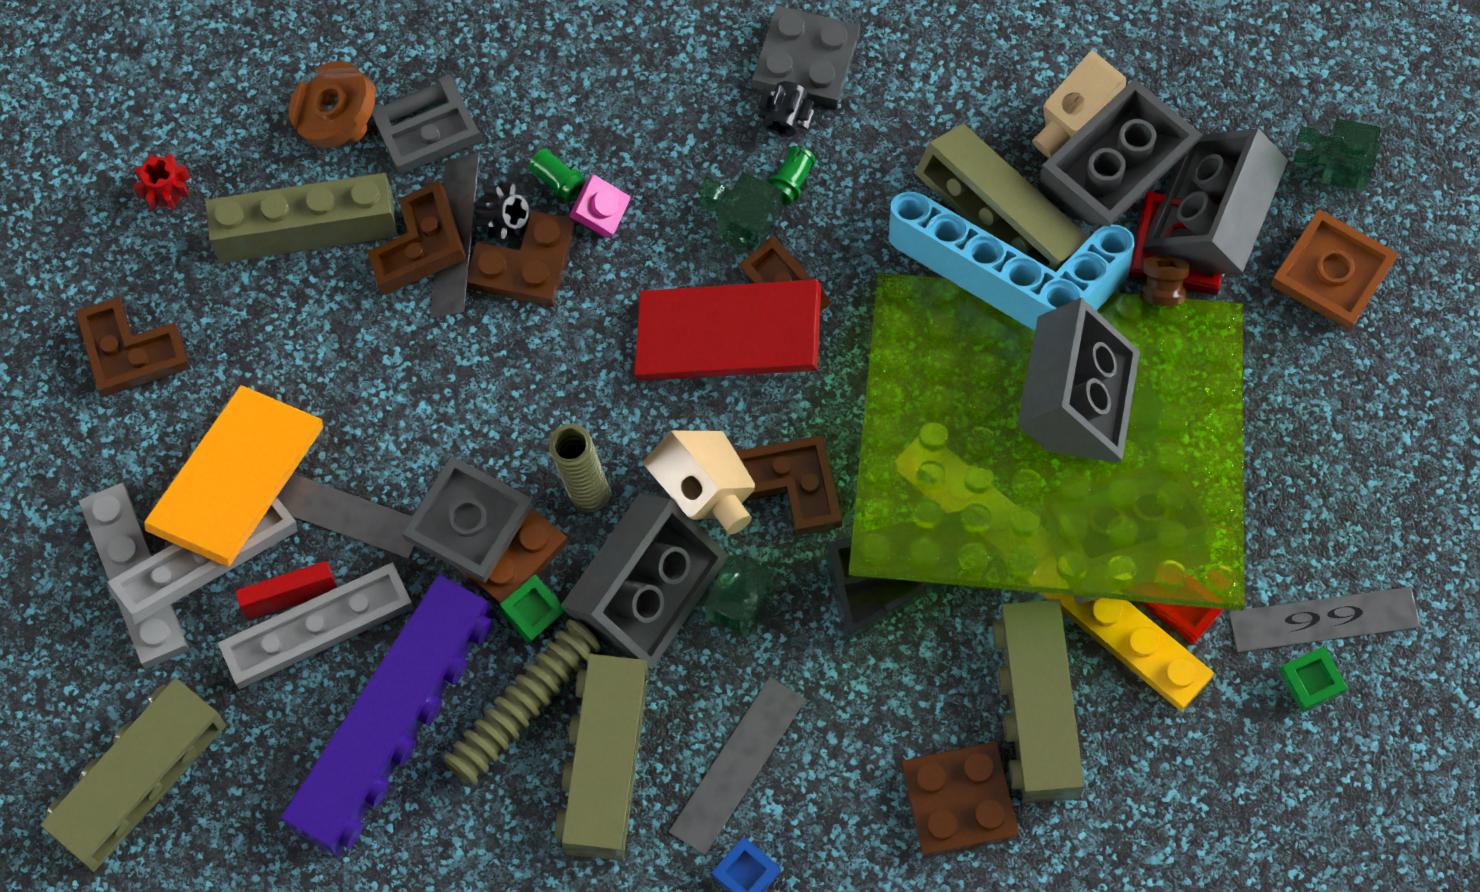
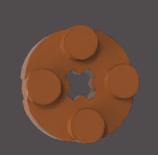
M333 61L319 66L313 70L317 76L312 78L308 84L302 80L296 87L290 100L289 119L299 135L315 147L332 148L346 141L348 143H355L362 139L367 131L366 123L374 109L376 87L365 74L349 62ZM338 97V102L333 109L327 111L326 106L332 105L335 99Z

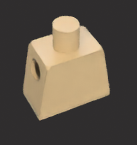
M1091 50L1045 102L1043 106L1045 128L1032 140L1035 147L1044 156L1050 158L1126 87V77Z
M670 431L642 462L689 518L693 520L718 519L730 535L741 531L750 523L752 517L742 503L754 491L755 483L723 431Z

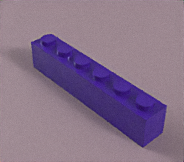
M441 574L437 576L280 817L289 830L337 858L344 847L350 849L356 843L364 826L361 820L370 806L377 807L382 802L390 787V782L387 781L397 764L403 766L411 757L416 746L414 738L422 725L428 726L436 718L442 706L441 695L449 683L455 685L464 674L468 664V660L465 658L475 643L481 645L489 635L493 626V620L491 619L493 615L487 600Z

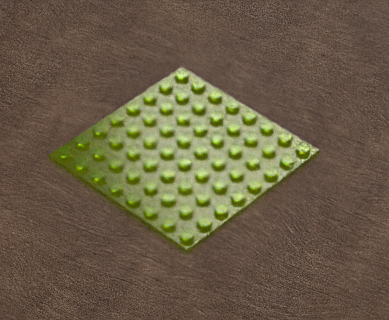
M878 272L849 575L1243 611L1245 605L1243 303L1185 298V302L1181 305L1161 306L1142 300L1139 294L1114 292L1101 305L1097 312L1140 350L1123 460L1112 463L1048 452L1017 425L1035 334L1034 330L946 278Z

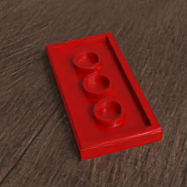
M818 279L640 291L635 376L639 381L817 371L821 285Z

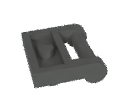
M450 74L437 78V84L384 106L381 103L374 105L371 118L399 175L481 141L479 131ZM442 100L447 102L444 105L392 126L390 123Z

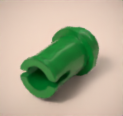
M792 146L778 173L768 179L767 185L769 188L767 193L775 202L782 205H790L792 201H797L800 198V187L816 162L815 156L805 148H802L801 153L797 156L800 150L799 146Z
M547 148L538 151L528 166L530 172L536 174L554 190V197L560 201L572 202L576 200L585 183L579 170L569 169Z

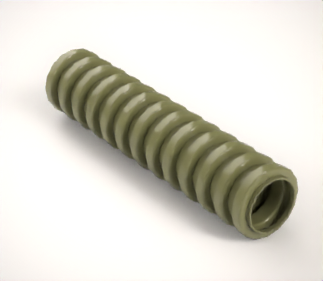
M565 424L551 434L548 442L549 452L573 507L586 514L596 513L602 510L608 503L610 487L589 432L582 426Z
M568 620L565 623L567 629L565 631L560 630L555 634L557 640L555 642L549 641L545 645L547 651L545 653L539 652L535 656L537 662L534 665L531 663L526 665V674L524 676L518 674L515 677L516 684L514 687L508 685L504 689L506 695L504 697L498 696L494 700L496 706L493 709L488 707L484 711L486 717L483 720L480 718L475 720L474 725L476 728L473 731L468 729L463 733L464 741H456L453 744L455 750L452 754L446 752L443 755L445 765L468 785H476L478 782L476 776L479 773L486 774L488 772L487 764L490 761L496 763L499 760L497 753L500 750L506 752L509 749V740L516 741L520 737L518 733L520 728L527 729L530 726L528 720L531 717L535 719L540 715L538 709L541 706L545 708L550 704L548 698L551 695L555 697L560 693L558 687L561 684L565 686L570 682L569 675L571 673L574 675L578 674L579 664L581 662L584 664L588 663L589 653L591 651L596 653L600 650L598 639L583 624L576 620Z

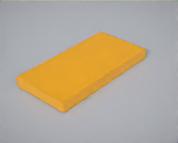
M240 385L144 521L145 531L226 567H230L322 431V419Z

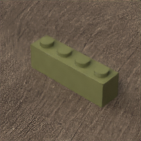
M964 123L931 141L914 172L962 218L1055 272L1089 239L1080 228Z
M386 172L205 200L209 241L220 264L398 237L394 199Z
M1060 599L1002 604L999 620L992 621L994 648L1003 649L1005 666L998 667V685L1000 695L1009 696L1011 713H1003V725L1006 742H1014L1016 760H1009L1012 790L1020 789L1022 804L1080 799L1084 789V780Z
M589 654L587 669L579 668L576 682V697L583 698L580 715H572L569 730V744H576L574 762H565L562 778V791H569L567 810H558L555 826V838L562 839V845L567 855L624 861L649 679L647 660Z
M176 677L168 685H162L152 693L147 701L145 711L134 722L129 721L118 730L114 736L112 747L101 758H95L85 766L79 776V783L68 795L63 794L51 803L45 813L46 819L40 824L54 839L93 872L98 869L227 726L216 710Z

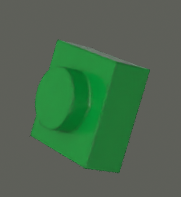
M533 575L497 607L528 644L565 612L560 607L561 603L536 575Z
M1325 646L1282 665L1279 670L1302 713L1345 694L1348 689Z

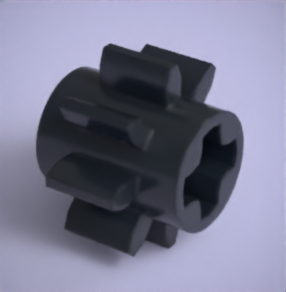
M781 81L777 83L775 91L766 88L763 90L758 105L760 109L758 117L765 119L764 127L769 132L781 137H792L795 135L797 127L808 130L814 112L812 110L814 101L807 99L808 92L804 87L793 82Z
M499 183L498 186H484V195L480 196L477 202H474L473 206L475 207V217L477 219L476 227H489L488 238L504 239L505 236L521 235L519 228L529 220L527 195H514L516 190L515 184Z

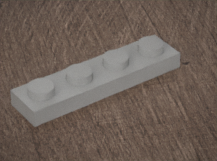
M123 483L78 500L109 580L153 556L128 491ZM172 604L135 625L119 606L139 660L145 669L190 651Z
M276 497L230 567L173 544L107 581L109 593L135 625L296 533V520Z
M392 562L218 642V645L238 689H241L414 609Z

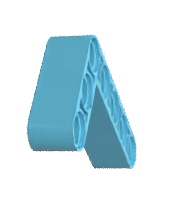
M907 191L898 194L891 201L888 236L891 245L1034 331L1038 316L1081 297L1097 311L1129 275L1134 249V237L1128 229L1120 225L1102 226L1096 230L1055 272L923 194Z

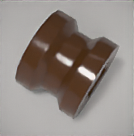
M1152 256L1144 259L1143 272L1147 275V279L1141 285L1140 298L1148 303L1161 306L1183 304L1186 298V290L1182 286L1183 279L1188 277L1190 264L1182 259L1170 256Z

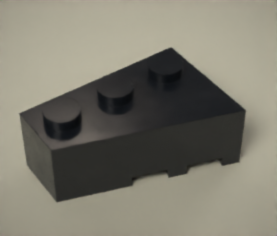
M967 511L826 543L824 556L845 644L973 567L978 559V554Z

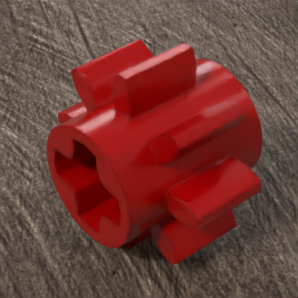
M150 154L142 167L134 168V172L141 182L136 183L133 189L138 198L146 197L150 210L154 211L157 206L169 207L171 210H174L175 204L181 197H189L190 194L183 183L190 179L189 173L185 166L177 167L173 154H169L166 158L154 157Z

